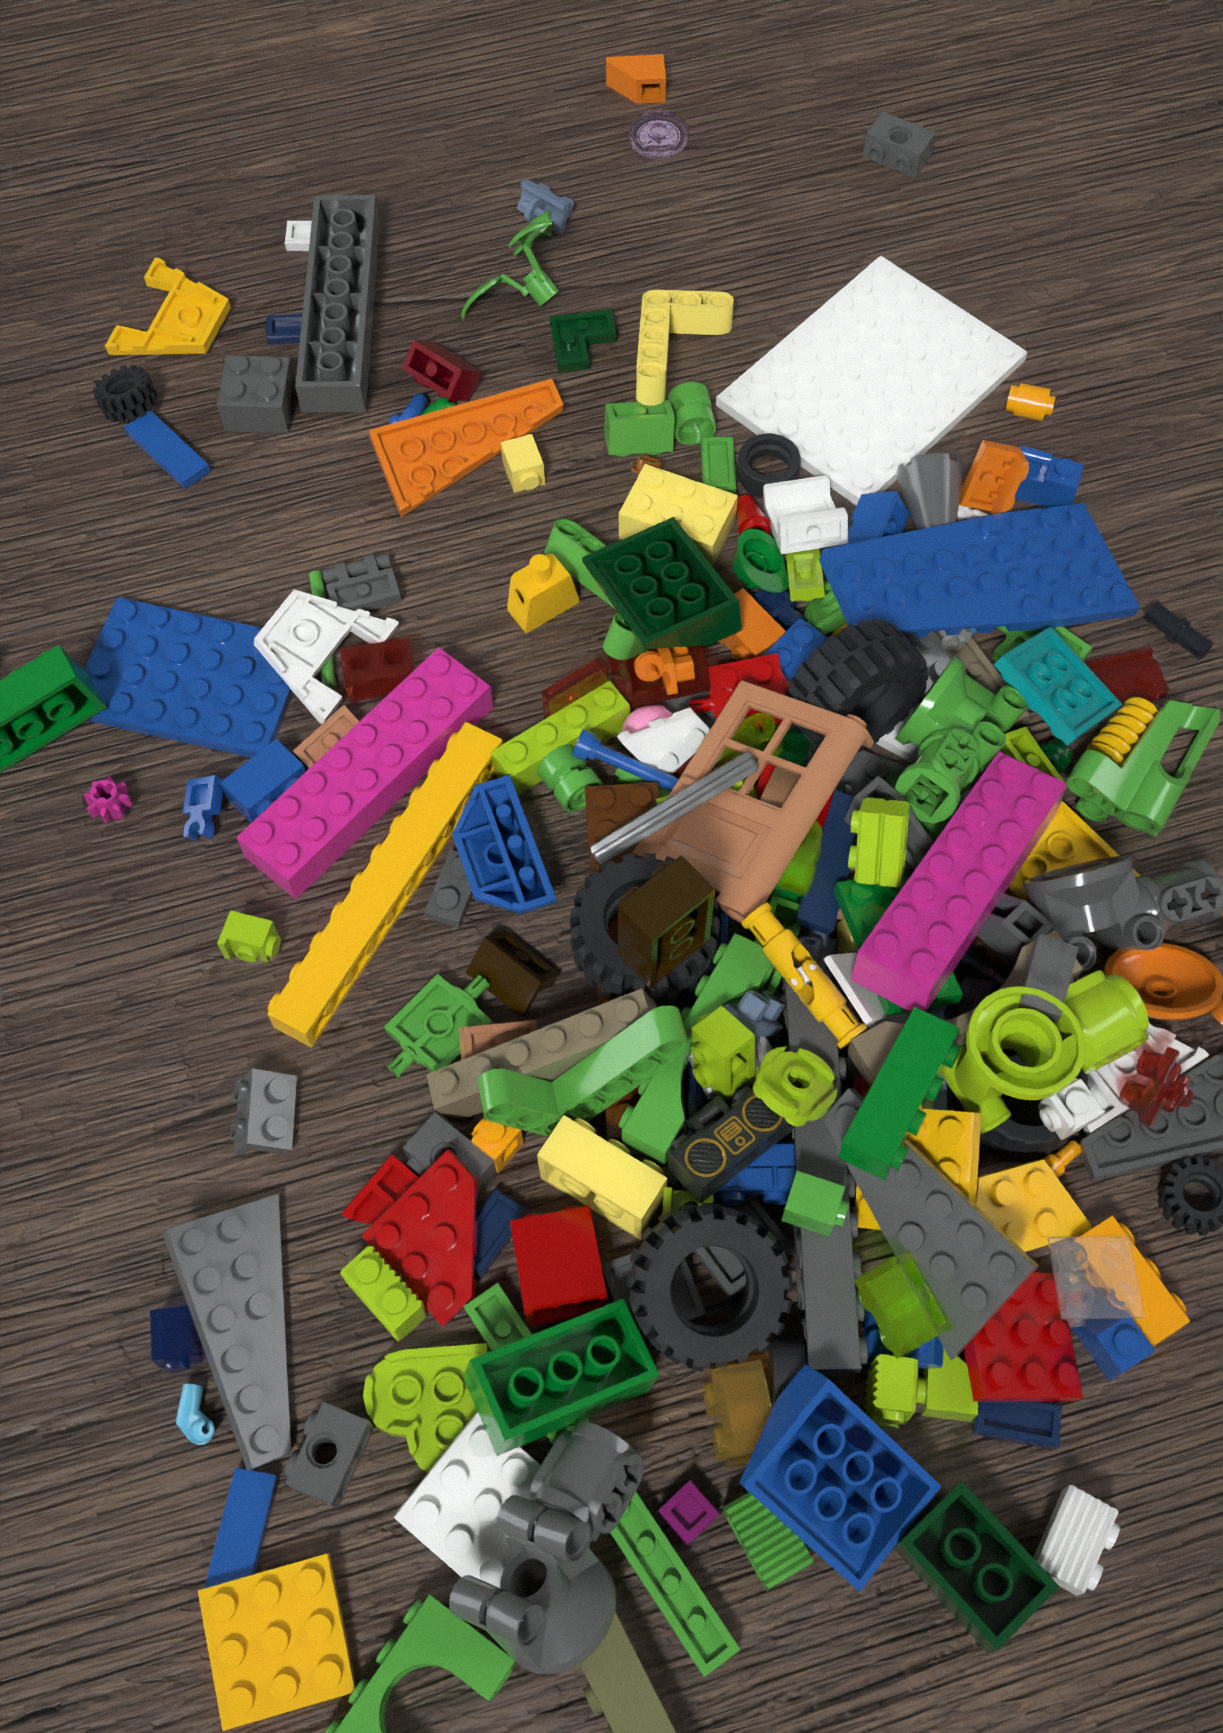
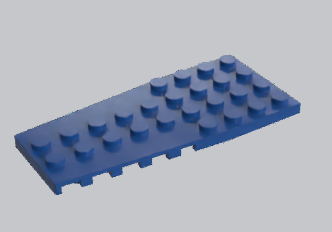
M1084 503L997 513L823 549L819 558V562L848 626H856L859 621L863 620L872 621V619H879L894 624L901 633L913 632L915 638L927 637L930 631L945 630L948 636L959 635L962 629L976 628L977 634L992 633L995 627L1006 626L1008 631L1047 629L1050 626L1056 628L1135 616L1141 608Z

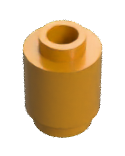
M1020 383V386L1011 385L1005 411L1013 412V416L1043 421L1044 415L1051 416L1056 397L1050 396V388Z

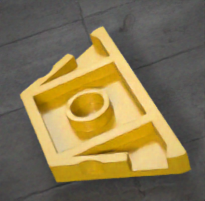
M1044 1159L1029 1161L977 1177L976 1206L1024 1252L1084 1234L1092 1229L1090 1222Z

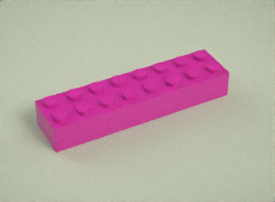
M437 648L236 837L245 858L294 899H297L429 771L433 761L440 759L446 751L447 742L455 731L459 732L465 722L476 726L493 709L490 685L442 649Z
M999 751L858 950L850 980L912 1012L914 1007L926 1012L1057 814L1067 783Z

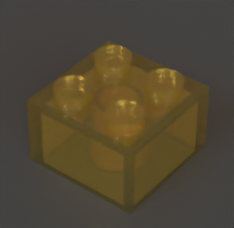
M761 1359L711 1369L708 1383L703 1384L702 1399L707 1417L714 1416L716 1427H713V1434H711L716 1461L724 1459L726 1470L747 1466L772 1412Z

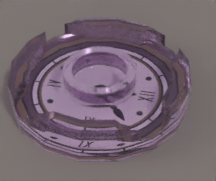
M655 109L640 114V118L636 121L634 119L630 125L629 140L632 148L638 154L649 159L661 160L677 155L687 144L688 128L685 120L681 117L680 119L674 117L675 113L669 110Z

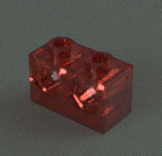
M393 638L385 642L367 645L355 644L351 647L340 649L344 685L349 702L386 697L415 670L409 638Z

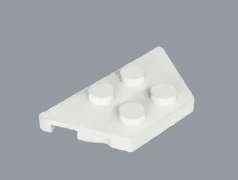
M1149 1023L1147 1030L1149 1039L1125 1056L1087 1074L1090 1092L1105 1113L1100 1119L1084 1127V1133L1088 1136L1205 1061L1209 1054L1200 1047L1194 1050L1175 1040V1034L1163 1028H1156Z

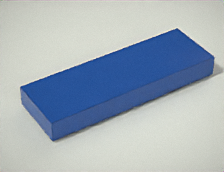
M147 410L145 416H139L135 421L124 426L126 434L184 489H187L211 472L208 463L152 411Z
M235 1467L204 1589L255 1574L279 1478L277 1475L252 1470L247 1472V1469Z

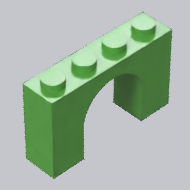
M429 1594L424 1602L418 1599L406 1614L403 1622L408 1626L398 1641L391 1638L383 1647L376 1659V1662L381 1666L372 1679L369 1681L363 1678L354 1689L348 1700L353 1706L341 1722L336 1718L325 1733H387L385 1710L388 1698L396 1684L405 1675L418 1668L435 1666L447 1669L492 1703L517 1663L461 1618L452 1615L447 1607Z

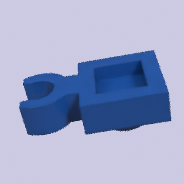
M214 775L187 780L183 814L190 818L184 826V837L197 841L199 833V835L207 839H212L215 828L211 818L212 815L220 814L223 788L220 782L223 779Z

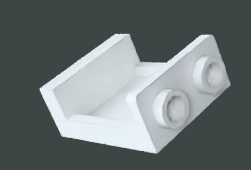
M827 475L765 484L763 486L764 514L770 521V529L781 554L848 544V514L844 507L836 509L830 496V479Z

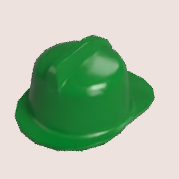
M759 529L743 531L738 537L737 549L732 558V568L737 578L749 589L759 587L770 593L784 592L789 586L784 557L780 553L776 541L769 534Z

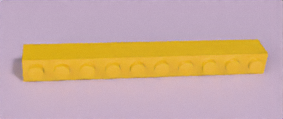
M467 722L464 723L459 732L455 731L450 736L446 751L440 759L433 761L428 771V777L423 785L414 789L409 799V805L404 813L394 818L390 826V833L385 841L378 843L373 849L370 863L364 872L360 871L354 877L350 886L351 891L344 901H339L334 906L330 915V922L323 931H318L310 944V951L304 960L298 961L292 968L289 982L283 991L277 992L272 997L267 1015L274 1028L311 1048L314 1046L451 839L457 822L471 798L470 795L474 786L488 782L493 776L494 769L491 751L503 745L501 738Z

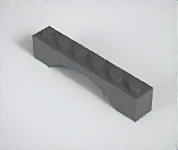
M877 776L854 797L844 821L851 826L853 810H860L863 799L867 797L885 799V801H908L881 777ZM911 807L904 871L908 873L909 877H911L935 843L926 833ZM1003 894L977 936L1014 967L1022 947L1035 941L1039 933L1042 935L1050 933L1054 925L1025 900Z

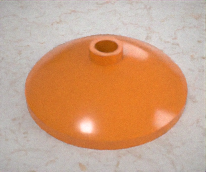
M1161 943L1154 950H1118L1109 957L1105 965L1104 974L1106 977L1111 974L1120 975L1136 989L1144 1002L1148 1017L1170 1021L1195 1018L1214 1009L1221 1001L1223 995V977L1217 967L1202 955L1184 947Z

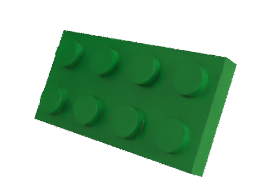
M904 872L901 886L898 888L880 886L879 884L856 883L854 880L836 882L834 895L858 950L910 878L907 872ZM953 972L929 1008L960 1002L963 993ZM877 994L885 1015L908 1012V1010Z

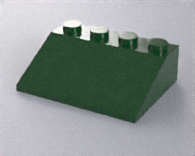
M674 517L582 557L583 564L644 650L712 645L742 631L739 600Z

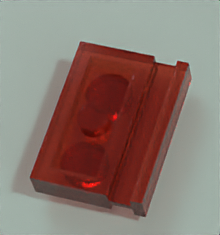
M1152 648L1085 661L1090 670L1122 703L1121 706L1131 697L1153 700L1166 697L1169 691L1157 661H1154L1152 656Z

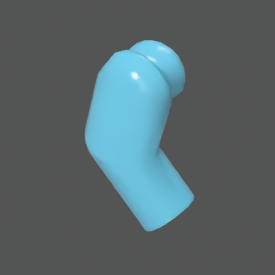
M183 1384L176 1424L190 1442L204 1445L215 1434L214 1423L200 1410L204 1387L195 1384Z

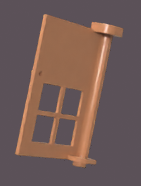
M741 680L667 799L708 775L726 747L740 753L749 752L753 758L758 759V770L747 777L739 792L730 788L726 789L640 841L633 854L636 857L644 858V853H656V859L664 861L666 856L677 859L682 855L715 888V891L720 893L716 899L720 908L731 918L741 923L758 907L765 904L860 746L871 749L874 741L866 730V723L857 716L848 714L845 717ZM750 708L783 720L764 751L731 740ZM792 723L826 735L806 768L773 756ZM767 763L801 775L782 808L748 796Z

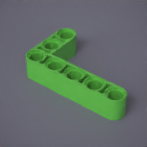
M567 519L556 520L544 550L545 555L553 554L573 578L614 608L582 562V557L607 546L577 523ZM619 613L615 614L602 647L604 651L615 659L627 660L649 650H644Z
M669 1005L654 1008L553 1082L508 1069L499 1068L484 1072L478 1077L477 1085L485 1119L493 1123L547 1137L551 1135L563 1115L573 1121L579 1118L588 1122L688 1051L689 1043L679 1009Z

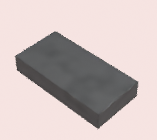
M1039 933L1034 943L1023 987L1045 991L1065 1003L1079 947ZM1023 994L1018 1005L1019 1008L1034 1009L1055 1022H1058L1062 1015V1011L1055 1004L1036 995Z

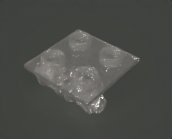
M1048 1237L1061 1319L1068 1320L1070 1327L1085 1325V1319L1145 1317L1129 1237Z

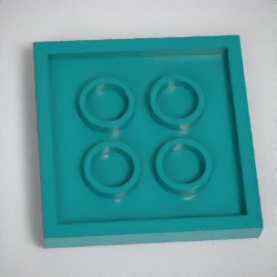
M1051 626L1004 654L994 664L1001 672L1004 681L1021 694L1027 706L1032 711L1038 713L1050 726L1053 735L1061 739L1067 746L1106 719L1122 705Z

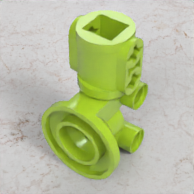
M1101 970L1070 984L1065 1003L1045 991L1031 987L1015 986L1000 989L987 996L977 1006L967 1026L966 1045H962L953 1067L944 1066L941 1075L965 1112L981 1113L980 1134L986 1133L1002 1124L1011 1116V1112L1001 1099L1002 1094L1023 1100H1040L1052 1097L1078 1080L1076 1076L1081 1068L1085 1074L1092 1073L1140 1047L1149 1039L1147 1034L1149 1027L1148 1013L1140 995L1126 979L1114 974L1106 977ZM1022 995H1036L1055 1004L1062 1011L1058 1022L1050 1020L1046 1015L1034 1009L1019 1008L1018 1005ZM1013 1049L1024 1066L1012 1062L1002 1050Z

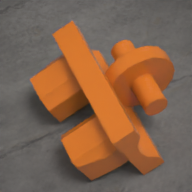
M687 647L657 649L658 653L646 651L641 653L634 662L636 675L641 680L654 681L661 677L667 695L678 693L677 683L695 680L694 664L691 655H688Z

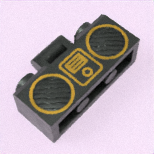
M749 1086L742 1088L732 1098L731 1109L718 1096L686 1120L688 1128L694 1135L690 1137L688 1134H684L670 1147L668 1169L700 1204L792 1132L793 1125L789 1124L784 1117L772 1111L763 1100L754 1094L753 1089ZM718 1116L721 1117L717 1122H715L713 1125H711L708 1129L705 1127L707 1124H709V1123H710L712 1120H714L716 1117H718Z

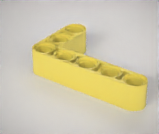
M650 290L643 294L636 366V399L639 403L653 406L661 404L665 399L669 333L723 335L729 333L733 322V296L726 292Z

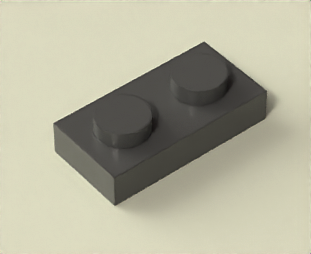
M450 849L425 908L424 915L426 919L460 929L473 894L458 851Z

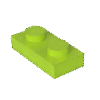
M820 549L786 553L791 601H812L815 598L825 597L822 566L819 562Z

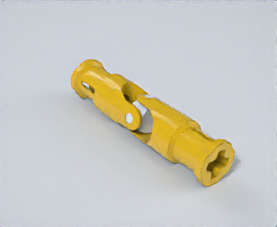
M769 903L761 905L748 915L741 924L745 929L749 928L763 945L762 952L796 992L818 1023L824 1022L838 1040V1047L842 1049L850 1043L851 1039L862 1034L868 1027L864 1023H859L845 1005L847 1001L810 956L809 952L790 928L785 929L771 912L772 907ZM794 964H796V965H798V966H800V967H799L798 969H796V968L794 967Z

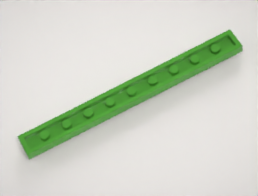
M498 1283L463 1306L491 1351L532 1335ZM586 1418V1419H584V1420H581V1421L590 1422V1421L588 1420V1418ZM578 1422L546 1436L551 1444L554 1445L557 1438L563 1432L573 1431ZM635 1492L619 1523L610 1534L701 1675L705 1678L741 1649L637 1492Z

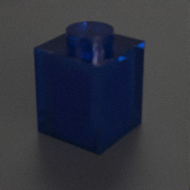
M188 1305L150 1310L151 1361L161 1369L164 1368L166 1373L185 1372L190 1370L191 1364L202 1363V1343Z

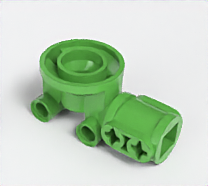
M957 656L952 658L894 738L902 745L914 743L920 747L917 753L918 760L901 773L895 785V790L910 803V807L919 822H941L953 815L960 802V794L965 793L984 771V768L989 765L1006 743L1004 734L1011 729L1028 708L1025 699L1013 686H1003L994 695L965 674L964 661Z

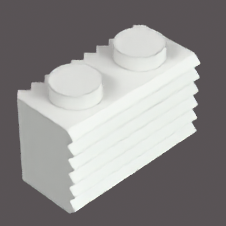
M1073 1485L1065 1487L1060 1493V1497L1053 1509V1513L1050 1516L1033 1558L1060 1587L1070 1593L1079 1596L1084 1594L1086 1589L1093 1591L1103 1572V1566L1097 1563L1103 1548L1110 1550L1113 1547L1120 1531V1526L1114 1523L1119 1511Z

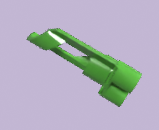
M1167 700L1121 767L1101 752L1086 750L1080 756L1066 780L1068 789L1080 797L1076 805L1079 813L1095 822L1105 821L1108 815L1116 816L1123 824L1157 837L1183 793L1193 769L1220 722V709L1199 707L1189 703ZM1179 727L1199 730L1175 776H1170L1164 770L1160 761Z

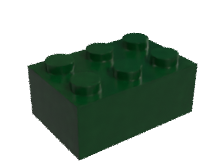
M963 1481L959 1482L894 1547L895 1551L988 1654L998 1651L1059 1587Z

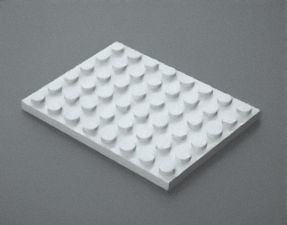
M880 256L716 397V406L757 435L772 433L782 435L791 440L799 450L800 466L815 477L827 475L830 479V487L857 506L861 494L884 492L897 480L899 465L903 463V468L911 464V458L923 455L1012 374L1026 360L1028 352Z

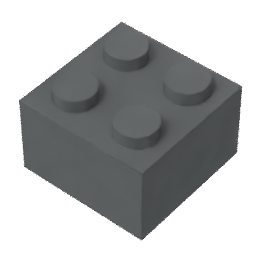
M226 355L217 403L225 431L289 433L296 384L290 357Z

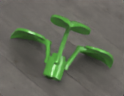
M550 210L534 218L508 244L511 249L519 241L520 244L513 253L514 257L523 249L534 268L532 272L522 279L526 285L522 286L505 274L495 276L478 287L468 298L461 312L463 320L470 305L479 295L501 283L510 284L519 290L524 297L529 293L539 307L559 291L547 274L541 270L531 251L534 241L544 237H551L553 222Z

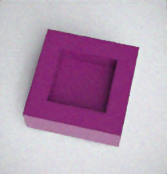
M691 1481L685 1484L658 1510V1513L687 1546L719 1516L718 1511Z

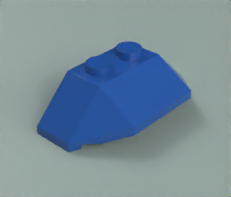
M510 775L475 785L470 795L471 798L452 833L474 899L519 914L557 903Z

